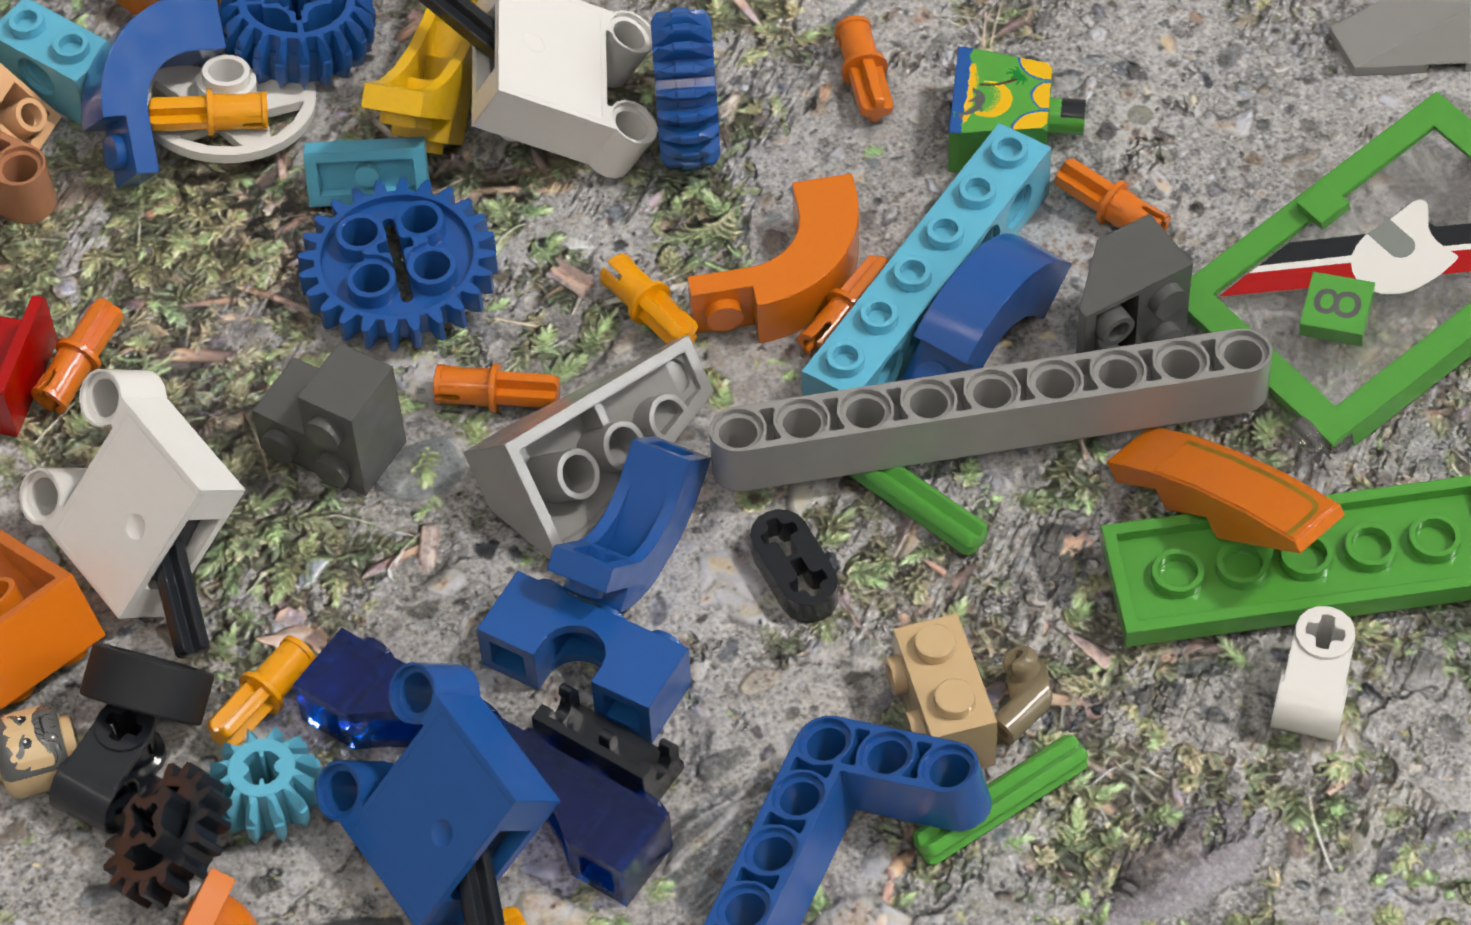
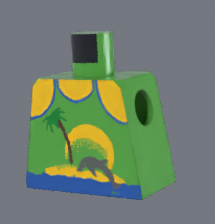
M958 47L949 127L948 172H960L998 123L1046 145L1048 133L1084 135L1086 99L1051 97L1052 67L1046 62L969 47Z

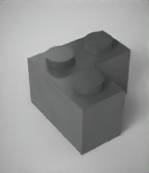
M341 343L337 344L320 368L293 358L252 410L260 447L271 458L283 464L291 462L316 473L322 481L332 487L343 488L345 486L367 496L407 442L393 366Z

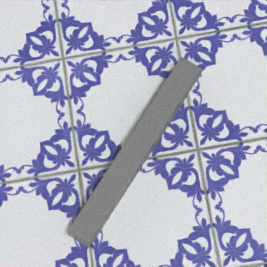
M1231 329L734 406L719 412L710 423L709 436L712 474L716 482L723 488L732 491H750L1247 413L1263 405L1268 396L1272 345L1265 336L1251 329Z

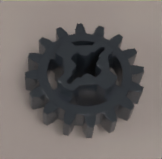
M186 762L182 768L174 763L168 764L163 779L154 773L147 776L146 791L142 795L134 791L131 792L128 796L129 802L122 811L123 813L116 815L114 822L120 826L118 835L111 837L105 843V847L114 852V855L103 865L104 871L113 875L109 882L110 887L146 909H149L153 903L162 909L167 908L173 893L183 899L187 897L190 888L189 881L194 876L204 880L208 876L207 868L213 860L212 857L221 855L223 849L216 844L218 836L231 829L232 823L221 817L233 805L232 799L223 795L227 786L191 762Z

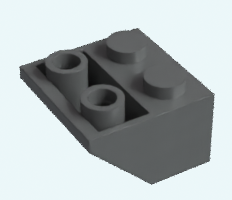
M1151 214L1097 239L1079 307L1076 353L1186 337L1193 263Z

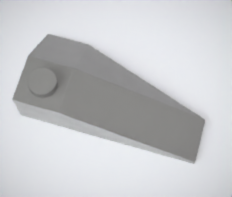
M1380 0L1330 26L1329 36L1353 76L1425 73L1430 65L1464 64L1465 71H1471V0Z
M689 335L682 336L508 425L463 453L490 510L550 559L554 545L580 540L586 537L597 525L616 490L632 439L656 436L674 443L714 390Z

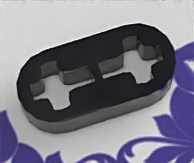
M782 509L767 511L757 517L750 533L751 554L754 563L784 612L790 618L805 623L822 621L830 616L837 607L838 578L835 569L806 522L798 514ZM778 536L783 542L790 541L791 555L786 557L780 545L776 542L769 543V538ZM802 575L811 589L820 588V594L811 597L806 590L798 591L797 577Z

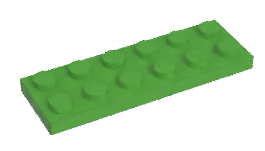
M1471 475L1325 495L1341 505L1345 516L1301 553L1218 539L1206 517L1191 514L1101 525L1100 543L1125 647L1293 625L1297 623L1299 617L1304 612L1317 606H1331L1351 617L1471 600Z

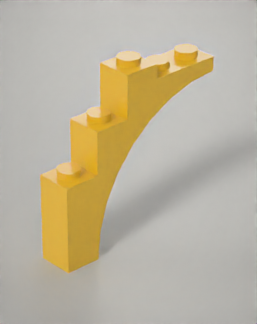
M471 0V1H472L474 4H476L478 0ZM426 7L422 20L408 48L395 66L379 80L364 84L361 107L379 110V123L392 125L390 135L408 138L425 137L427 153L443 155L444 144L463 145L472 91V44Z

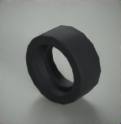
M95 642L91 648L80 687V694L90 699L174 722L200 726L210 696L214 675L210 672L164 658Z

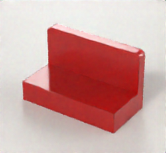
M32 295L22 319L0 316V434L18 437L34 399L31 395V390L42 374L45 373L58 342L46 297Z

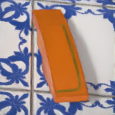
M1159 427L1147 428L1106 461L1117 483L1156 489L1166 510L1206 517L1218 539L1301 553L1345 516L1339 503L1291 475L1240 451L1191 434Z

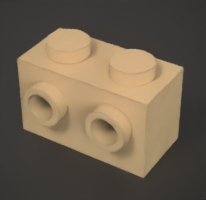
M958 613L894 628L893 656L885 657L884 664L892 694L894 696L902 695L907 712L903 713L905 730L961 742L970 746L976 753L981 768L995 765L997 720Z

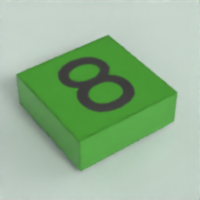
M1313 272L1299 324V335L1362 347L1375 296V282Z

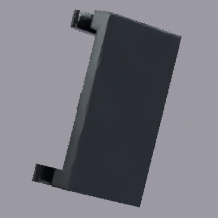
M562 683L559 686L558 695L560 696V703L557 710L554 712L553 709L541 704L531 717L537 756L647 817L684 769V761L679 759L678 745L662 738L659 741L658 747L581 705L578 690L566 683Z

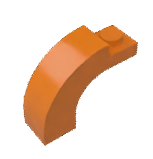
M852 173L792 182L793 222L796 236L789 247L777 257L752 267L687 277L690 316L698 324L695 334L710 331L724 332L737 327L755 324L760 344L792 335L811 324L828 304L826 298L828 293L833 288L841 289L857 268L859 258V203Z

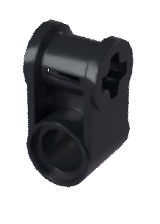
M107 704L98 713L96 720L72 755L67 757L57 770L50 786V805L54 809L108 834L117 833L120 826L114 822L116 815L123 813L122 811L129 802L128 796L132 791L142 795L146 790L147 776L151 773L156 775L162 769L166 760V746L160 734L155 731V718Z

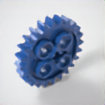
M400 178L395 191H387L385 185L378 180L375 181L374 195L366 196L355 187L351 189L353 203L349 206L335 199L330 202L333 218L321 215L314 217L316 233L303 234L305 251L298 253L302 293L307 296L311 314H321L322 324L326 330L339 325L342 340L345 342L361 332L365 348L370 349L379 337L387 338L390 351H396L402 337H409L412 344L418 349L422 348L423 333L429 331L436 338L443 341L446 339L444 328L446 323L450 322L464 329L467 326L465 309L482 312L484 309L482 294H493L494 292L492 275L498 274L493 231H488L487 219L484 213L474 215L473 203L470 198L455 204L452 187H447L435 196L432 193L431 180H425L417 191L409 190L406 178ZM388 225L394 226L397 233L403 266L407 273L412 300L409 302L402 301L394 264L389 253L384 229Z

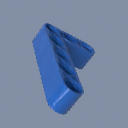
M822 716L811 720L797 734L704 925H801L855 810L923 825H931L949 831H966L975 828L984 822L992 807L991 795L976 753L970 746L961 742L844 717Z

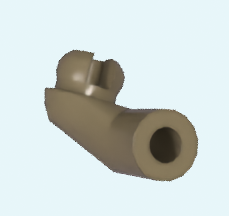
M1017 646L1011 649L1005 655L1002 663L1007 673L1006 682L1010 701L995 714L997 720V737L1002 742L1010 745L1049 709L1053 699L1046 664L1042 659L1038 658L1036 651L1029 646Z

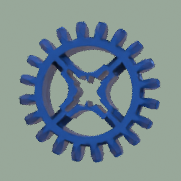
M221 0L219 4V14L226 45L224 51L226 55H234L244 59L249 67L253 69L258 84L272 79L278 82L280 89L288 83H299L305 90L308 82L318 81L328 86L332 75L348 78L351 67L363 66L365 55L367 52L372 51V43L375 40L376 10L373 8V0Z
M689 7L671 8V11L656 12L651 20V38L661 161L667 168H682V170L700 169V166L715 165L721 153L711 18L704 9L689 10Z

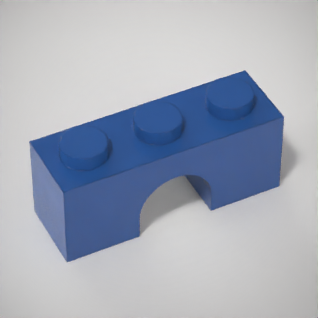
M520 571L515 573L477 628L482 665L538 691L550 673L562 664L584 661L596 665L600 669L591 680L594 712L650 743L654 742L692 684L689 648L683 646L673 635L662 630L650 631L626 620L620 612L608 605L597 604L595 606L569 594L563 586L553 580L545 578L538 580Z

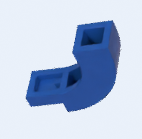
M160 0L142 10L117 30L104 43L93 59L82 93L83 132L106 130V137L103 142V156L107 168L114 173L116 188L139 186L159 172L147 106L148 90L157 70L173 66L205 64L209 59L226 49L217 0Z
M1001 234L985 242L957 268L930 305L913 335L921 339L901 381L983 368L998 342L1015 323L1027 316L1045 318L1072 263L1015 234Z
M656 436L632 439L618 485L603 516L586 537L577 541L554 545L546 570L566 577L563 587L570 593L598 604L608 605L618 612L632 607L656 581L676 548L697 502L711 457Z

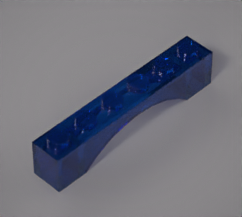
M341 628L293 684L302 720L354 750L378 747L407 748L423 727V724L402 722L395 716L389 701L390 681L395 671L406 663L395 658L393 653L383 643L372 637L361 639ZM485 701L561 801L546 821L563 849L571 875L627 907L673 847L670 812L652 794L643 790L633 792L611 780L608 773L595 762L588 759H580L578 761L556 749L553 742L540 731L533 728H525L523 730L503 719L499 712Z

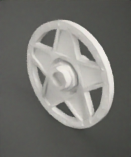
M224 50L217 54L219 56L209 59L203 65V68L186 65L157 70L148 90L147 106L149 100L153 98L155 88L168 97L206 96V89H212L213 94H246L267 91L268 118L300 110L293 122L272 137L269 125L268 130L237 129L214 131V134H220L233 146H209L193 142L208 136V130H152L153 138L168 150L193 160L211 163L248 162L282 151L292 145L307 131L314 119L317 104L314 81L308 82L305 90L299 83H288L280 89L278 82L272 79L258 84L256 75L248 63L238 56L226 55Z

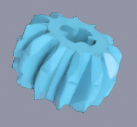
M275 725L265 739H258L257 735L247 728L244 745L240 747L224 742L223 750L221 751L223 761L210 764L209 774L227 786L223 795L232 799L233 805L222 817L232 823L229 830L232 835L246 829L249 839H252L256 845L266 831H274V834L284 842L288 832L287 826L292 823L308 828L309 820L311 819L309 809L319 807L315 790L317 779L322 771L321 765L314 754H309L307 744L300 735L285 741L283 733Z

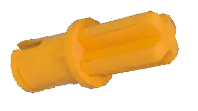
M206 89V96L153 97L148 102L151 129L153 131L208 130V136H214V131L237 129L268 130L267 91L246 94H213L212 89Z
M618 254L607 261L621 276L616 278L608 269L603 267L599 276L600 283L606 289H610L628 307L629 317L636 324H646L666 344L689 335L692 344L696 341L697 322L671 298V290L664 282L653 281L634 263V260L628 254Z
M288 635L283 638L279 646L254 672H244L238 680L239 688L208 720L206 728L211 734L210 738L217 745L221 744L223 746V743L226 742L239 746L245 739L247 728L253 731L268 714H278L284 707L283 698L317 664V659L309 646L302 640Z

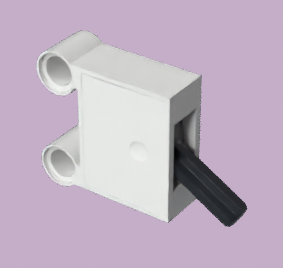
M418 0L472 44L473 127L500 135L509 142H522L588 164L597 173L614 179L624 177L657 137L658 127L656 120L644 106L630 100L617 101L613 106L607 105V87L617 88L625 84L652 50L651 27L641 16L625 10L612 12L581 0H478L476 4L471 0Z
M94 370L86 376L80 388L79 403L81 412L86 421L93 426L112 427L110 433L88 468H36L31 470L24 477L20 486L19 501L21 510L26 519L32 524L41 525L46 529L118 619L166 617L174 653L177 658L185 659L202 655L209 651V639L192 573L245 492V488L167 399L165 385L157 374L147 370Z

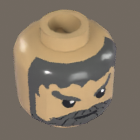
M42 704L0 716V781L3 782L7 793L11 797L22 799L50 791L51 783L60 765L67 757L72 755L79 744L70 714L60 716L53 706Z

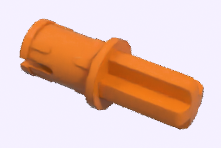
M860 15L848 16L836 24V31H834V36L839 44L844 61L841 67V75L844 81L852 87L859 113L862 116H867L870 122H879L882 116L890 115L894 108L885 78L888 63L884 55L877 51L869 20Z
M1074 158L1067 159L1055 176V185L1095 210V219L1100 224L1108 222L1116 228H1121L1151 214L1165 232L1168 229L1171 216L1129 191V185L1124 180L1114 184Z
M874 255L868 256L841 289L833 288L826 296L828 304L797 337L800 347L807 355L810 356L817 346L820 348L889 262L887 258Z
M96 299L90 305L71 336L58 340L55 346L57 353L53 361L31 390V395L37 403L52 412L56 409L58 414H63L67 411L86 376L90 372L100 369L102 363L99 355L123 320V312L119 307L113 305L107 299Z
M493 363L491 368H470L438 364L433 380L434 403L437 405L461 404L489 407L490 413L499 412L500 405L543 408L559 400L560 380L559 377L553 374L503 371L500 363Z

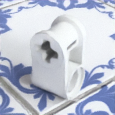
M1317 606L1308 609L1299 617L1294 630L1287 667L1282 669L1270 727L1337 741L1349 683L1346 680L1355 642V627L1351 619L1341 610L1331 606Z

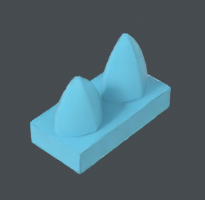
M425 137L348 141L339 138L335 141L308 142L304 145L303 157L309 207L331 206L330 202L334 199L350 205L353 203L351 189L356 187L366 196L374 195L375 181L378 180L385 185L387 191H395L400 178H406L410 191H417L425 180H429Z

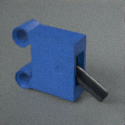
M427 662L403 664L395 671L390 681V706L395 716L402 722L423 724V727L395 764L386 761L356 760L330 762L322 769L317 779L315 790L317 804L321 812L329 820L339 822L413 925H505L497 882L561 801L482 699L479 682L474 672L467 666L459 664Z

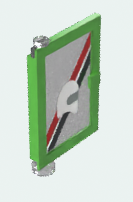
M1437 91L1191 277L1187 319L1203 334L1231 329H1251L1261 333L1268 339L1272 345L1268 394L1296 419L1290 425L1292 434L1298 443L1312 455L1316 454L1323 447H1326L1335 454L1348 443L1356 446L1471 356V119ZM1313 272L1375 282V296L1362 347L1299 335V324Z

